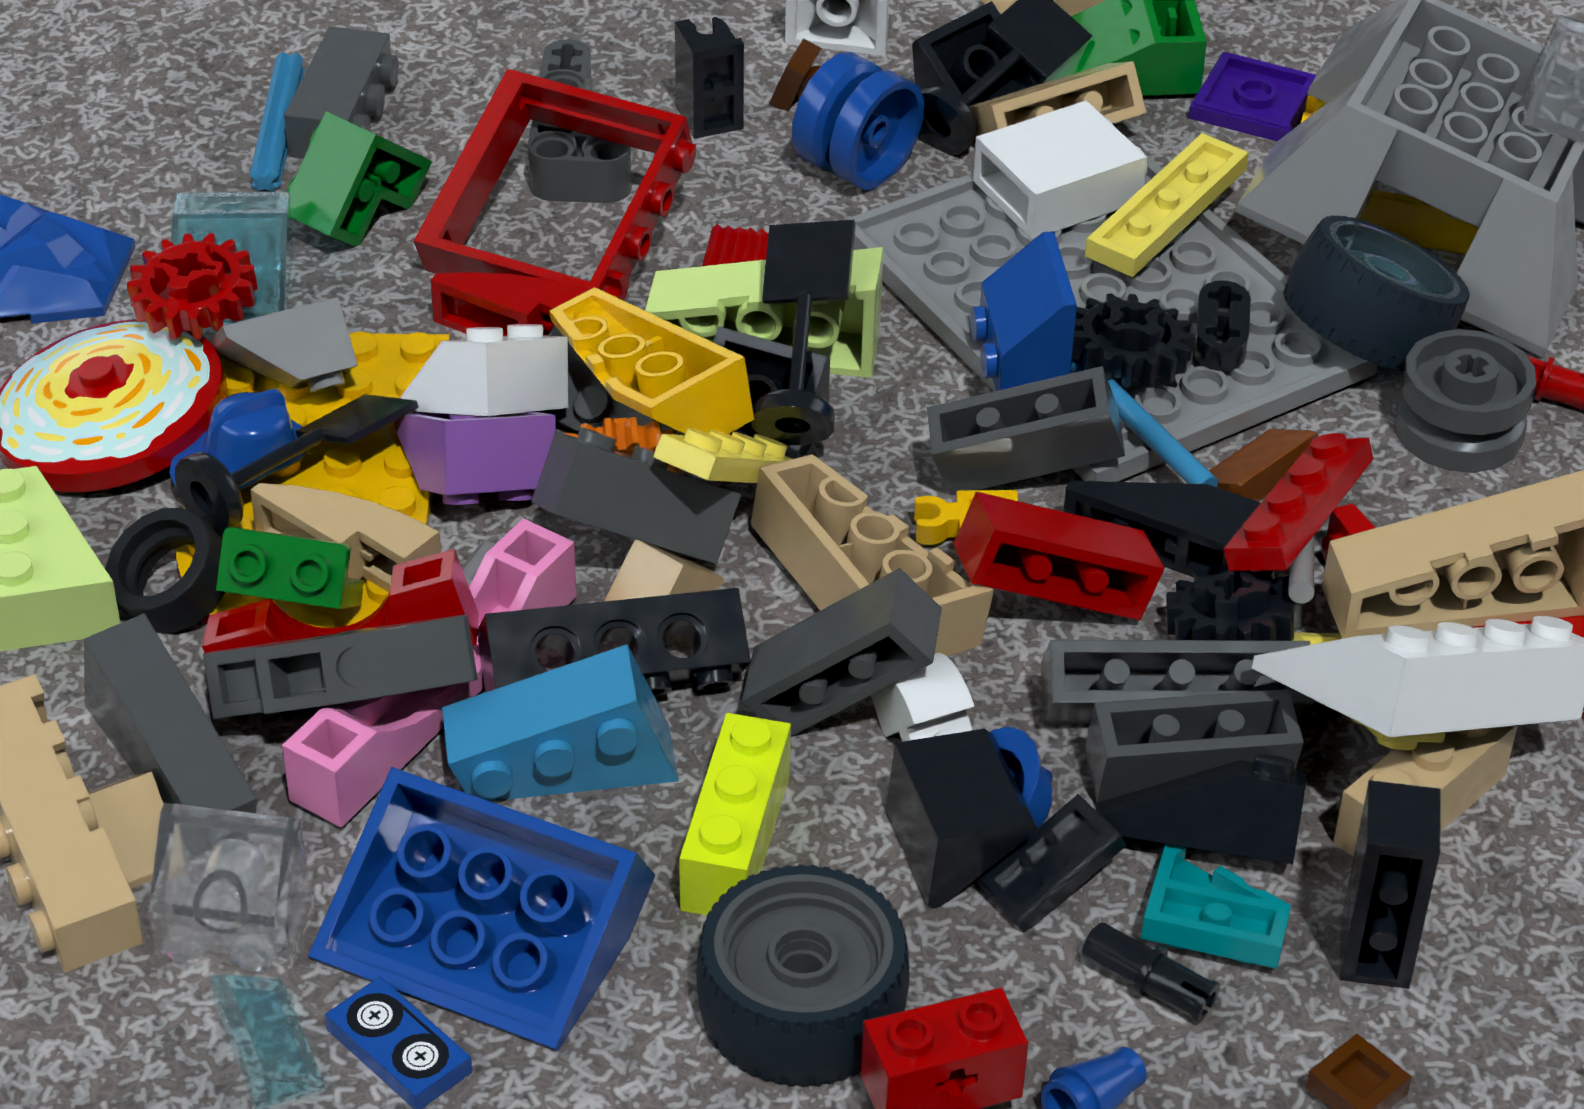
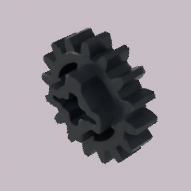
M1109 293L1106 294L1105 303L1088 298L1085 308H1076L1072 360H1082L1081 371L1103 366L1108 381L1113 377L1120 378L1123 387L1130 388L1133 380H1137L1146 387L1152 388L1157 377L1171 383L1174 382L1175 372L1185 374L1188 362L1191 361L1195 335L1190 333V321L1177 320L1179 311L1175 308L1164 310L1159 305V300L1157 299L1141 303L1138 301L1136 294H1130L1127 301H1124Z
M1220 565L1217 566L1216 574L1208 575L1199 570L1193 572L1194 582L1178 580L1175 583L1176 592H1167L1166 594L1168 635H1175L1176 640L1293 641L1295 639L1294 631L1303 629V604L1296 603L1289 597V576L1275 579L1274 570H1262L1259 573L1229 571L1227 567Z

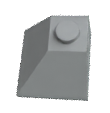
M338 297L224 325L209 340L219 357L289 387L308 384L311 393L345 384L343 374L349 373L358 366Z

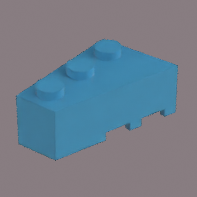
M627 644L442 707L448 765L465 793L488 801L679 781L669 724Z

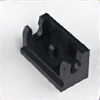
M716 17L712 18L713 33L711 34L699 33L697 26L689 19L675 21L676 108L680 115L686 116L690 133L694 139L744 129V42L741 38L735 39L728 25Z

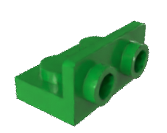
M236 527L226 528L223 532L216 585L217 591L343 609L361 605L364 580L347 578L351 548L348 544Z

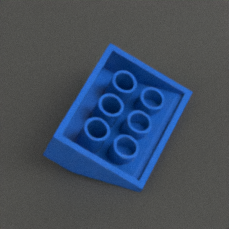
M391 767L308 957L369 981H373L381 976L398 992L559 1051L629 940L655 874L636 852Z

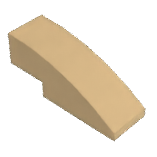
M259 483L250 489L256 531L348 544L351 548L347 578L361 579L364 577L389 592L393 565L441 552L439 531L406 514L371 501L337 492L292 485Z

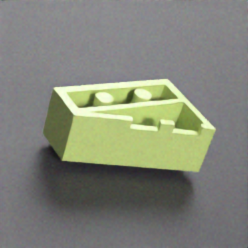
M38 467L1 469L0 651L81 640L120 624L113 580Z

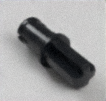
M1099 923L1088 934L1083 945L1082 955L1087 961L1133 985L1136 996L1143 998L1147 993L1191 1017V1020L1198 1024L1201 1023L1208 1013L1204 1009L1205 1004L1212 1008L1220 990L1218 982L1210 981L1168 958V950L1160 945L1153 950L1106 923Z

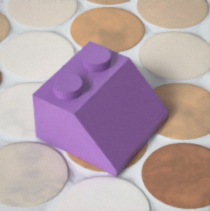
M410 412L395 420L394 427L420 490L443 494L444 504L466 505L479 503V493L498 492V500H531L556 431L555 415L539 412L497 416Z

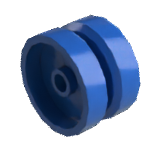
M855 53L836 54L823 63L811 77L798 101L792 122V143L797 156L827 172L833 171L838 177L865 191L875 189L900 170L917 142L924 115V98L921 89L912 81L890 70L882 71V68Z

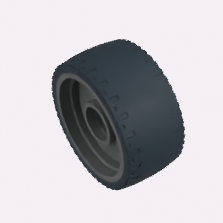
M817 865L775 867L772 870L760 871L759 874L750 875L747 879L737 882L736 886L730 887L726 894L723 893L719 897V901L715 902L712 906V911H709L699 942L696 969L697 994L702 1020L710 1040H713L714 1046L720 1050L723 1057H727L730 1063L737 1065L743 1072H749L753 1077H760L767 1082L773 1081L775 1084H788V1086L794 1087L795 1085H801V1087H808V1085L822 1086L825 1083L832 1084L838 1080H846L847 1077L855 1076L861 1071L864 1021L902 1012L906 1009L910 974L905 928H903L901 918L899 919L896 909H893L891 902L886 900L881 892L876 891L874 886L868 885L861 878L858 879L850 873L846 874L841 870H832L830 867L825 866L824 868L817 867Z

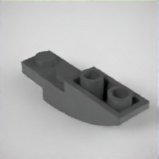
M468 614L349 630L331 635L217 650L203 654L213 719L261 712L269 714L443 687L478 679Z

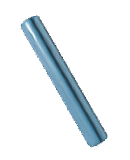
M282 52L275 59L250 170V176L252 177L251 186L259 192L264 189L274 192L281 183L288 151L284 114L303 79L305 71L302 66L303 57L297 52L292 55Z

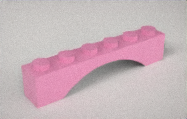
M524 518L517 523L485 554L469 586L479 613L478 627L484 615L488 613L569 605L577 597L574 541ZM478 637L477 645L473 646L478 677L475 681L323 706L282 745L289 801L342 828L382 788L391 767L401 770L444 728L442 707L476 696L485 687Z

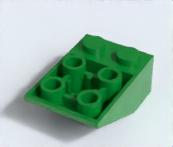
M1105 0L1071 16L1092 37L1045 81L1043 80L1046 83L1104 64L1134 61L1142 96L1197 94L1202 87L1207 40L1195 0Z

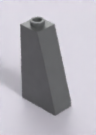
M145 613L84 638L85 707L135 775L152 772L170 824L194 857L212 848L217 852H223L242 843L248 837L250 831L255 829L257 797Z

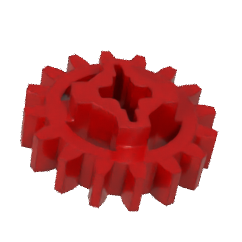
M191 233L184 234L182 244L174 245L167 239L162 240L163 251L157 254L153 251L145 250L142 253L144 265H132L130 267L132 280L126 282L131 306L134 308L137 321H147L149 331L152 333L159 332L163 328L168 327L170 339L175 340L183 331H191L192 336L196 340L201 339L203 329L211 327L214 331L218 332L224 326L223 321L226 319L237 322L244 319L242 307H254L256 302L253 291L258 290L254 265H251L248 251L237 252L236 243L232 239L217 245L215 234L211 233L206 235L202 241H194Z

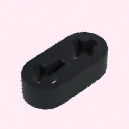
M1227 280L1213 281L1203 286L1199 293L1194 355L1195 359L1208 369L1217 371L1233 370L1241 366L1246 358L1251 297L1247 289L1236 282ZM1218 308L1228 309V313L1218 312ZM1216 338L1227 339L1226 343L1216 342Z

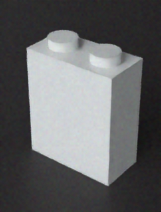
M1087 100L976 137L973 181L1031 239H1035L1042 232H1055L1118 210L1144 186L1145 176L1148 171L1147 156L1143 151L1126 138L1109 119L1099 113Z

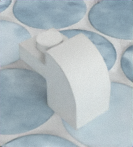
M937 652L934 654L932 664L871 695L885 737L900 733L903 742L973 730L967 713L968 709L975 707L970 692L957 667L942 653Z

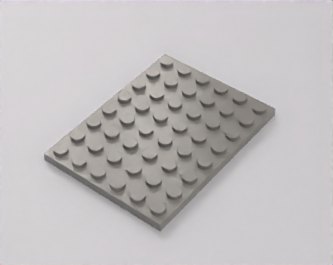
M1146 155L1148 171L1145 176L1144 185L1163 169L1148 155ZM974 173L844 219H854L856 222L854 250L883 247L882 281L995 392L993 379H984L980 358L982 341L974 342L970 322L971 308L980 306L981 283L1034 239H1031L973 181ZM1208 207L1134 277L1112 270L1106 265L1085 257L1086 238L1116 211L1054 232L1077 307L1085 308L1088 298L1105 303L1106 294L1109 293L1124 301H1127L1130 294H1136L1138 301L1141 303L1157 299L1159 300V305L1164 310L1177 309L1179 311L1177 320L1190 321V333L1195 335L1198 299L1203 286L1213 281L1227 280L1244 286L1250 293L1251 306L1247 353L1244 363L1238 368L1229 371L1208 369L1195 359L1193 345L1191 361L1188 362L1187 371L1185 374L1175 372L1174 382L1168 383L1157 377L1155 378L1154 387L1148 388L1143 383L1133 380L1132 385L1128 388L1123 387L1120 378L1113 377L1132 398L1189 452L1376 375L1378 364L1371 363L1341 349L1302 322L1291 311L1284 299L1285 296H1283L1288 277ZM1218 308V312L1228 313V309ZM1216 338V342L1226 343L1227 339ZM1120 419L1125 456L1072 469L1084 481L1118 482L1162 464L1164 461Z

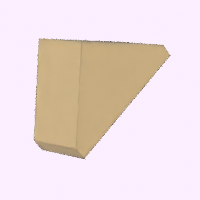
M635 539L604 601L717 590L724 584V577L679 552Z
M152 772L136 774L88 792L98 827H104L130 889L185 869L183 857Z

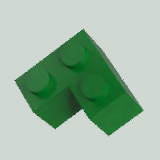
M325 111L319 126L311 135L309 148L296 176L291 180L287 188L286 198L279 212L330 237L357 247L363 240L381 198L407 210L412 207L432 161Z

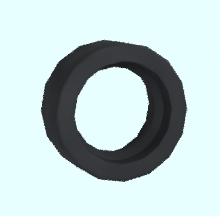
M161 508L142 516L121 534L110 551L105 567L114 583L117 605L131 618L145 613L156 632H177L196 625L216 608L226 593L216 590L222 538L199 515L185 508ZM195 544L191 565L183 577L166 591L153 596H144L143 589L147 576L156 562L173 549L183 545Z

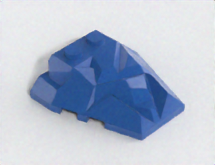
M0 194V317L28 315L31 323L34 324L105 316L135 250L134 238Z

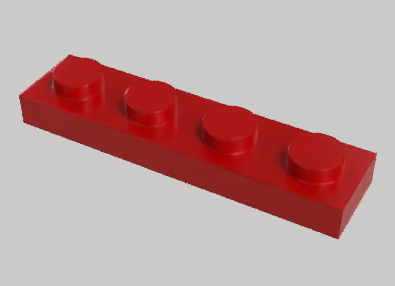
M1330 433L1313 439L1223 548L1228 570H1287L1374 460L1369 438H1346L1341 433Z

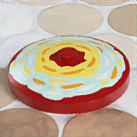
M137 319L96 325L63 337L28 358L8 377L0 388V457L8 469L37 466L52 490L61 492L105 490L149 477L169 467L173 457L188 448L208 430L214 407L227 397V380L219 355L204 336L201 339L195 340L191 331H183L176 340L170 339L168 327L163 328L159 332L152 333L149 331L147 321L138 322Z

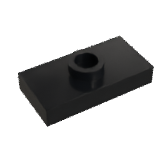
M1077 794L1043 823L1036 832L1020 843L977 880V883L991 901L1024 933L1039 923L1126 847L1122 835Z

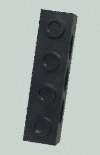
M739 588L488 613L484 615L477 634L485 692L549 671L543 668L536 658V650L545 647L559 651L563 655L566 665L600 654L601 642L615 641L622 646L627 644L654 697L671 692V685L695 683L696 689L699 691L727 688L734 684V678L739 677L751 662ZM675 634L683 637L691 648V656L679 658L670 654L664 646L663 636Z

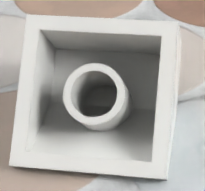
M540 324L507 325V336H503V328L499 327L466 328L467 339L441 341L400 397L402 399L417 400L419 408L412 412L497 416L569 408L568 338L566 336H543V325Z

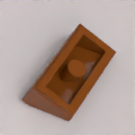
M1269 429L1209 471L1218 479L1217 488L1260 502L1266 498L1309 446L1311 441L1318 437V433L1311 430Z

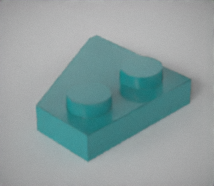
M1165 843L1144 915L1141 939L1163 943L1176 949H1190L1226 957L1244 964H1257L1278 969L1291 905L1265 890L1249 886L1242 877L1221 865L1211 875L1185 860L1187 847Z

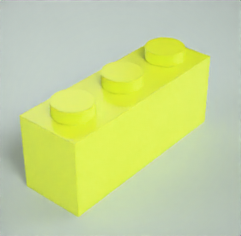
M726 713L679 858L680 911L707 915L709 911H712L714 903L718 902L719 897L723 893L726 894L730 887H734L737 885V882L747 879L750 875L759 874L762 871L790 777L791 723Z

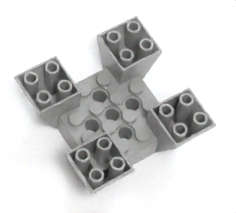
M1396 0L1344 30L1307 94L1323 101L1326 105L1273 145L1238 202L1234 212L1253 220L1260 226L1270 228L1305 244L1313 230L1326 216L1340 215L1360 219L1379 181L1393 187L1403 195L1421 200L1444 211L1454 219L1463 220L1479 228L1457 272V275L1462 278L1470 292L1461 321L1506 339L1516 347L1524 348L1538 356L1544 357L1578 287L1575 221L1584 224V66L1440 0ZM1353 223L1347 227L1336 241L1341 248L1347 239Z

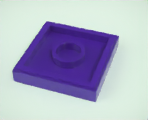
M1222 52L1192 101L1188 119L1278 141L1301 123L1303 112L1306 110L1307 92L1317 75Z

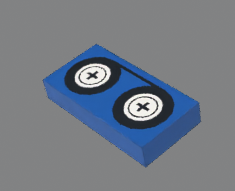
M381 976L324 1014L326 1030L413 1109H423L473 1073L471 1056Z

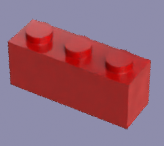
M981 492L975 493L953 544L969 580L973 584L1141 621L1165 569L1144 530Z

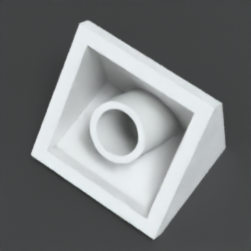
M786 0L785 44L799 46L804 38L822 49L885 56L887 52L889 0Z

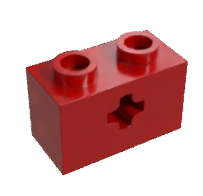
M1000 987L864 1021L861 1078L874 1109H979L1023 1097L1028 1040L1003 988Z

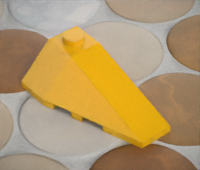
M595 287L549 310L552 323L563 336L568 338V343L614 400L684 434L687 427L706 433H710V430H716L730 435L731 432L754 420L745 357Z

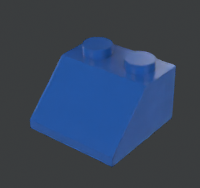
M1042 232L981 283L980 306L971 308L972 337L974 342L982 341L980 351L982 374L984 379H993L996 391L1070 374L1077 303L1054 232Z

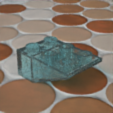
M290 192L177 193L172 216L171 242L174 245L182 244L184 234L191 233L194 241H202L206 235L211 233L215 234L217 245L232 239L236 243L237 252L248 251L251 265H254L258 290L253 291L256 302L254 307H242L244 316L242 321L287 310L293 261ZM226 319V320H224L223 322H237V321H233V320H230V319Z

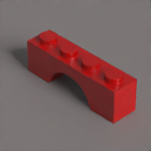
M451 549L393 565L391 585L385 600L370 616L357 623L336 628L308 625L290 617L271 599L209 615L202 648L204 653L217 650L331 635L349 630L468 614L472 646L477 645L479 613L456 550Z

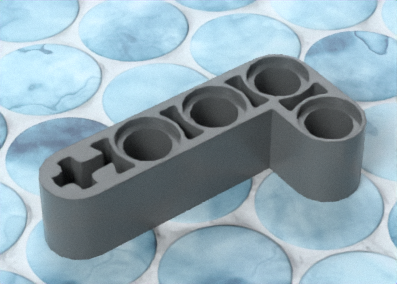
M566 39L552 42L546 46L543 52L539 77L592 91L590 48L578 40ZM532 120L528 140L530 190L536 197L548 201L613 203L625 199L632 190L630 146Z

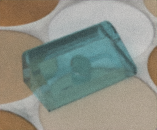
M228 974L210 977L215 1008L254 1109H265L325 1089L323 1078L282 979Z

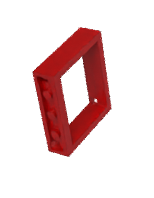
M507 68L414 239V244L424 270L435 274L478 272L546 278L580 285L589 289L595 287L624 301L629 289V277L637 261H643L648 255L652 243V232L660 216L665 217L669 213L674 200V189L682 173H688L693 166L696 156V144L692 142L687 118L679 114ZM530 119L655 153L590 281L463 245Z

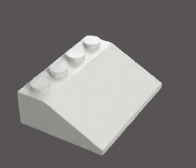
M1534 616L1531 624H1518L1502 619H1488L1485 622V627L1477 628L1459 623L1441 622L1438 623L1437 630L1423 631L1413 627L1395 625L1388 628L1387 634L1354 636L1256 655L1252 664V669L1388 737L1581 719L1584 707V638L1572 633L1573 625L1571 623L1550 616Z

